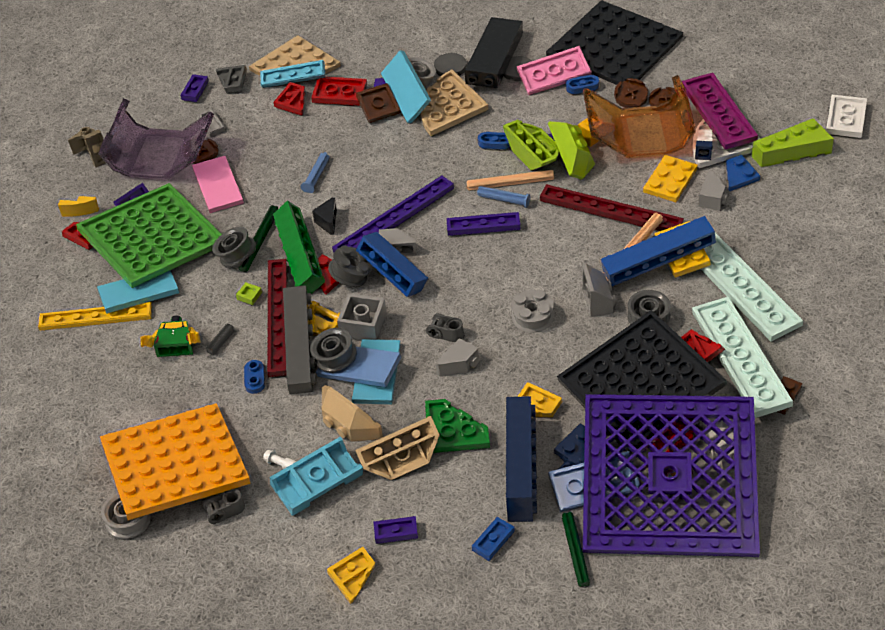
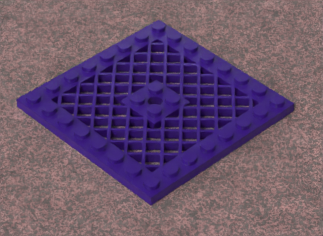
M586 394L583 553L759 557L754 397ZM623 417H631V418L627 421V420H625ZM687 418H695V419L690 422ZM616 419L623 424L617 430L610 425ZM637 419L644 425L639 430L632 426ZM658 420L665 425L659 431L653 426ZM679 420L686 425L681 431L674 426ZM699 421L707 425L702 432L695 426ZM721 421L729 426L723 432L717 427ZM606 429L612 433V435L609 436L607 439ZM626 429L633 433L628 440L621 435ZM647 429L654 434L649 440L642 435ZM669 429L675 434L671 440H668L663 435ZM689 430H692L697 435L692 441L685 436ZM711 430L718 435L713 441L706 436ZM731 431H733V440L727 436ZM616 438L623 443L617 449L610 444ZM637 438L644 444L639 449H636L631 444ZM658 439L665 444L660 450L653 445ZM679 439L686 444L682 450H679L674 445ZM701 439L708 445L703 450L695 445ZM721 440H724L729 445L724 451L717 446ZM606 448L612 452L607 458ZM626 448L633 452L628 459L621 454ZM647 448L652 451L648 452V459L642 454ZM690 449H692L697 454V456L694 457L692 460L691 452H687ZM711 449L719 455L714 460L706 455ZM733 449H734V460H733L730 456H728V454H729ZM616 457L623 462L617 468L610 463ZM637 457L644 463L638 469L632 464ZM701 458L709 464L703 470L696 465ZM722 459L730 464L725 470L717 465ZM606 467L612 472V473H611L610 475H608L607 477H606ZM626 467L633 472L628 478L620 473ZM647 468L648 478L642 473ZM712 468L720 474L714 480L707 475ZM671 469L675 471L676 475L674 477H667L664 472ZM692 469L698 474L693 479ZM733 469L734 479L730 475H728ZM616 476L622 481L617 488L610 483ZM637 476L644 482L639 488L631 483ZM701 478L709 483L703 490L696 484ZM723 478L731 484L725 490L718 485ZM605 486L612 491L606 498ZM626 486L633 491L628 498L621 493ZM647 487L648 494H653L649 499L642 493ZM692 488L698 493L693 499L688 496L692 495ZM712 488L720 493L714 500L707 494ZM734 488H735V499H734L732 496L729 495V493H730ZM666 495H674V496L670 499V498H669L668 496H666ZM615 496L622 501L618 507H614L609 502ZM637 496L644 502L639 508L631 503ZM658 497L666 502L660 509L653 503ZM680 497L688 503L682 509L674 503ZM702 497L709 503L705 509L696 504ZM723 498L731 503L726 510L718 504ZM605 505L612 511V512H611L609 515H607L606 517H605ZM626 506L633 511L627 518L620 512ZM648 506L655 512L650 518H647L642 513ZM669 507L677 513L671 519L663 513ZM691 507L699 513L694 519H691L686 514ZM713 507L720 513L715 520L707 514ZM734 509L736 511V520L729 514ZM615 516L622 521L616 528L609 522ZM637 516L644 521L639 528L631 523ZM659 516L666 522L660 529L653 523ZM680 517L688 523L683 529L675 524ZM702 517L710 523L704 530L697 524ZM724 518L732 524L727 530L718 524ZM628 526L631 530H622V529H623L624 527ZM649 526L653 531L643 530H645ZM669 527H671V528H672L673 530H675V531H666V530H667ZM693 527L697 532H687V531H688L690 528ZM713 528H715L718 532H710V531H711Z

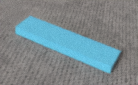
M319 60L260 71L261 87H272L289 84L290 82L295 83L324 78L325 62Z

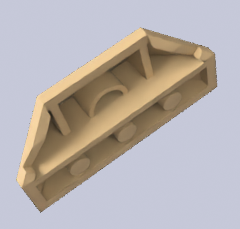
M326 385L322 387L321 409L323 422L327 427H333L342 438L346 437L350 441L378 440L383 438L382 427L378 422L372 420L367 413L332 387Z
M429 416L355 451L364 470L389 480H394L430 463L439 433L432 417Z

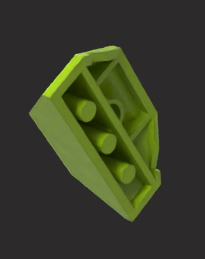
M518 119L503 125V130L512 152L530 170L557 160L560 153L555 141L542 128L522 123Z
M549 121L547 124L569 176L582 180L594 167L595 162L581 129L577 125Z

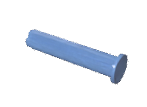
M326 152L320 154L306 181L301 184L303 192H314V186L330 159Z
M479 186L477 191L478 196L524 205L525 208L528 207L531 195L528 193L523 195Z

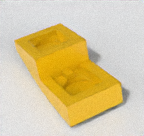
M79 196L77 201L60 200L58 203L62 217L82 216L99 211L96 197Z

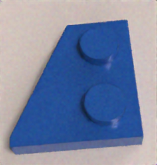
M743 155L726 160L729 191L760 180V175Z

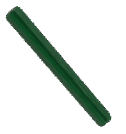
M271 205L253 237L256 243V250L243 261L242 265L239 266V271L247 272L275 220L273 214L278 210V206Z

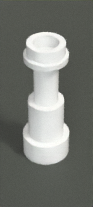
M267 450L263 456V460L267 464L273 462L282 466V469L297 462L290 458H282L276 455L274 450Z

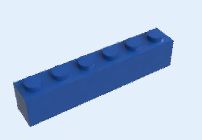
M705 216L694 219L684 225L677 226L672 230L660 233L655 237L602 258L603 272L608 281L611 282V286H615L715 244V231Z

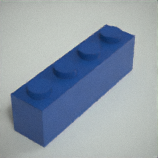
M378 232L362 237L356 251L406 297L422 291L428 280L424 273Z

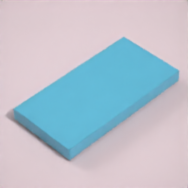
M400 50L381 72V75L385 82L388 83L407 123H412L432 100L406 53Z
M171 271L163 273L134 288H131L124 279L97 286L106 314L179 293Z
M362 339L361 347L400 352V340ZM397 367L387 387L355 383L352 403L392 405Z

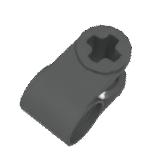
M440 313L434 314L431 325H428L426 328V333L430 337L450 342H456L459 338L463 340L465 336L461 319L445 316Z
M231 489L208 497L203 501L202 507L208 513L209 523L216 524L243 512L245 503L241 492L238 489Z

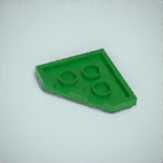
M446 399L425 401L426 418L432 417L439 433L433 453L490 448L488 426L476 422L471 415L461 409H456Z

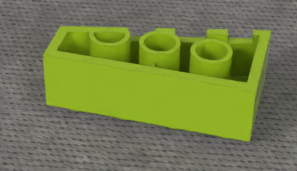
M812 118L754 141L752 158L761 167L781 164L788 160H800V158L808 156L810 158L817 157L818 154H832L834 138Z

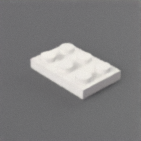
M832 95L826 131L831 135L862 138L867 98Z

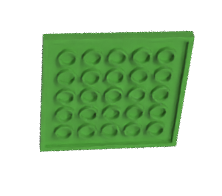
M170 183L76 224L77 230L131 288L212 251L215 241L222 235Z

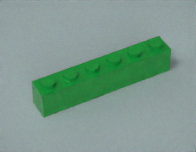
M287 200L273 214L275 225L283 244V250L287 256L286 260L289 263L295 287L306 286L307 293L312 294L325 282L301 209Z

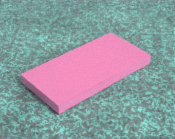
M580 46L517 66V71L528 95L566 84L567 80L571 78L591 75V70Z
M226 156L192 165L209 213L244 204Z

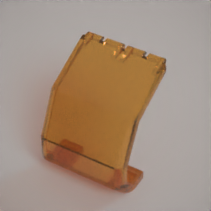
M679 75L672 77L675 92L670 100L657 106L621 108L592 90L584 89L583 95L591 136L626 158L659 157L684 149L696 133V127L687 91Z

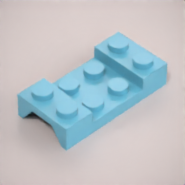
M338 437L271 476L270 485L290 514L294 516L309 507L310 502L342 483L346 485L362 476L363 467L353 460L346 450L343 439Z

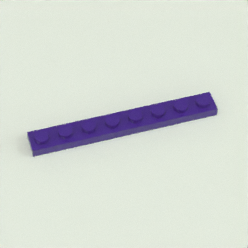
M441 175L332 246L333 253L342 246L357 249L363 236L374 232L379 233V229H394L452 191L454 183Z

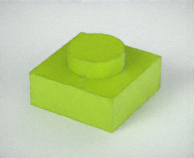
M245 282L237 292L236 298L239 301L253 305L262 294V288Z

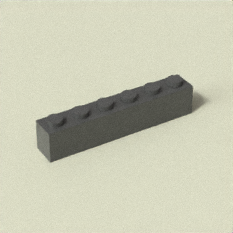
M306 286L283 288L289 394L313 392V385H316V375L312 373V368H315V358L311 357L310 346L313 341L310 340V336H314L313 325L309 322V320H313L312 309H309V304H312L311 293H307Z

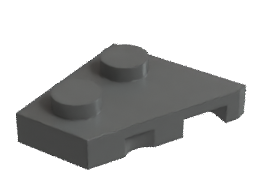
M246 65L216 69V73L226 93L242 91L247 73Z

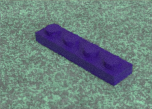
M519 212L446 218L448 236L521 230Z

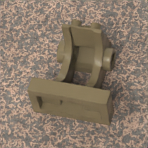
M83 127L77 134L68 139L73 155L87 150L95 167L111 161L99 129L95 131L90 127Z

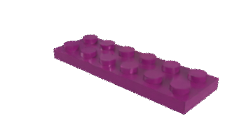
M713 72L681 81L682 89L725 150L758 140L757 133Z

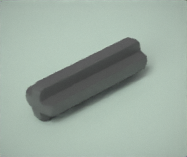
M225 324L208 344L206 349L209 354L215 355L235 331L233 325Z

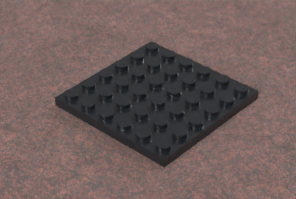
M601 0L546 51V56L580 46L591 74L617 85L619 82L629 78L640 80L683 37V32Z
M652 310L557 376L558 381L584 408L586 394L712 396L727 385L726 379ZM623 417V418L628 421L631 417ZM616 419L610 425L617 430L623 424ZM638 419L632 424L636 430L644 426ZM660 420L653 424L658 431L665 426ZM626 429L621 435L628 440L633 433ZM649 429L642 434L647 440L654 436ZM617 438L615 439L620 446L623 444ZM638 438L631 443L636 449L644 445ZM628 448L625 449L626 452L629 451V454L633 453Z

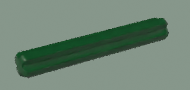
M565 512L562 514V521L578 586L587 587L590 585V578L574 515L572 512Z

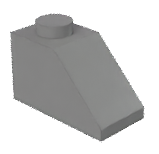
M708 170L699 194V207L720 211L722 205H726L728 195L725 194V185L713 171Z
M398 228L379 229V234L402 255H417L415 239Z
M459 338L435 363L437 375L446 376L467 373L472 367L475 368L479 363L478 348Z

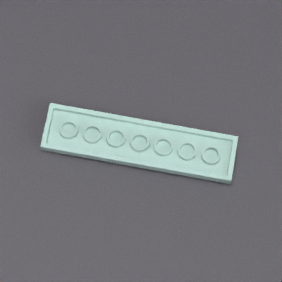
M715 233L716 243L704 248L711 265L701 269L710 280L730 298L770 342L803 326V320Z
M729 297L692 307V313L705 336L721 344L726 349L717 356L741 397H754L755 418L793 406V400Z

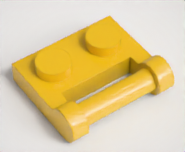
M312 301L309 309H312L313 320H309V322L313 325L314 336L319 335L325 330L338 328L337 320L340 312L335 313L320 306L318 302ZM317 312V313L322 314V315H324V316H326V317H328V318L333 319L334 321H333V322L327 321V320H325V319H323V318H321V317H319V316H316V315H314V314Z

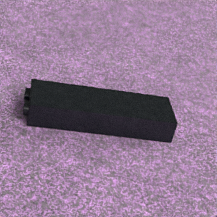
M490 18L465 69V84L491 88L499 87L522 37L523 21Z

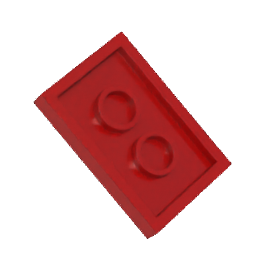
M318 78L311 97L312 103L360 106L356 93L366 90L367 79Z

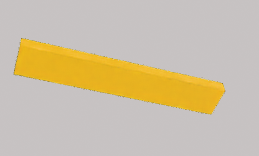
M146 302L107 314L104 307L40 313L38 328L41 331L148 320L152 317V303Z

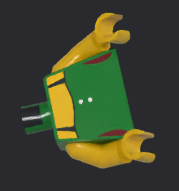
M178 315L172 316L171 322H162L159 329L152 336L144 335L140 337L141 347L147 346L152 348L154 346L157 357L193 355L192 343H201L199 332L193 327H189L188 322L182 321V318Z

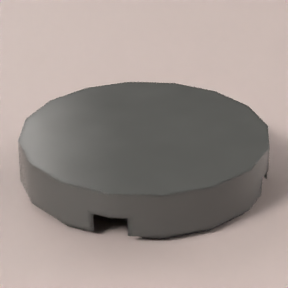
M446 53L435 59L434 67L439 76L450 70H453L460 76L465 72L467 63L466 59L460 54Z
M524 56L512 57L504 77L509 80L511 78L514 81H522L517 71V66L532 62V60Z

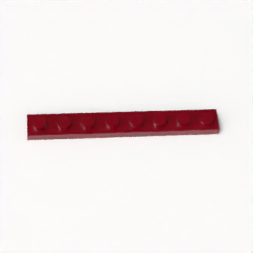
M546 184L540 194L541 202L641 227L645 225L654 213L662 215L663 221L655 229L657 231H663L684 223V218L548 184Z
M286 259L268 260V377L287 376L283 288H287Z

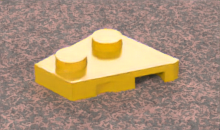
M529 382L526 383L517 396H531V405H535L536 417H553L563 402L561 397Z
M361 547L329 567L327 573L351 604L373 571L375 562L365 548Z

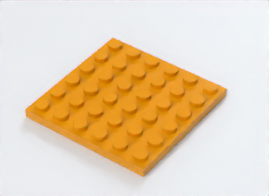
M217 403L100 436L127 520L250 484L249 475Z

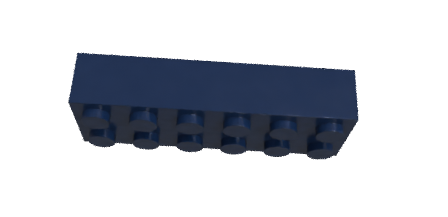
M531 396L506 397V506L508 522H533V514H537L536 434H532L536 433L535 405H531Z

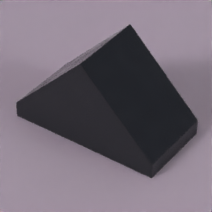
M330 198L312 210L314 223L330 235H334L337 206L335 198Z

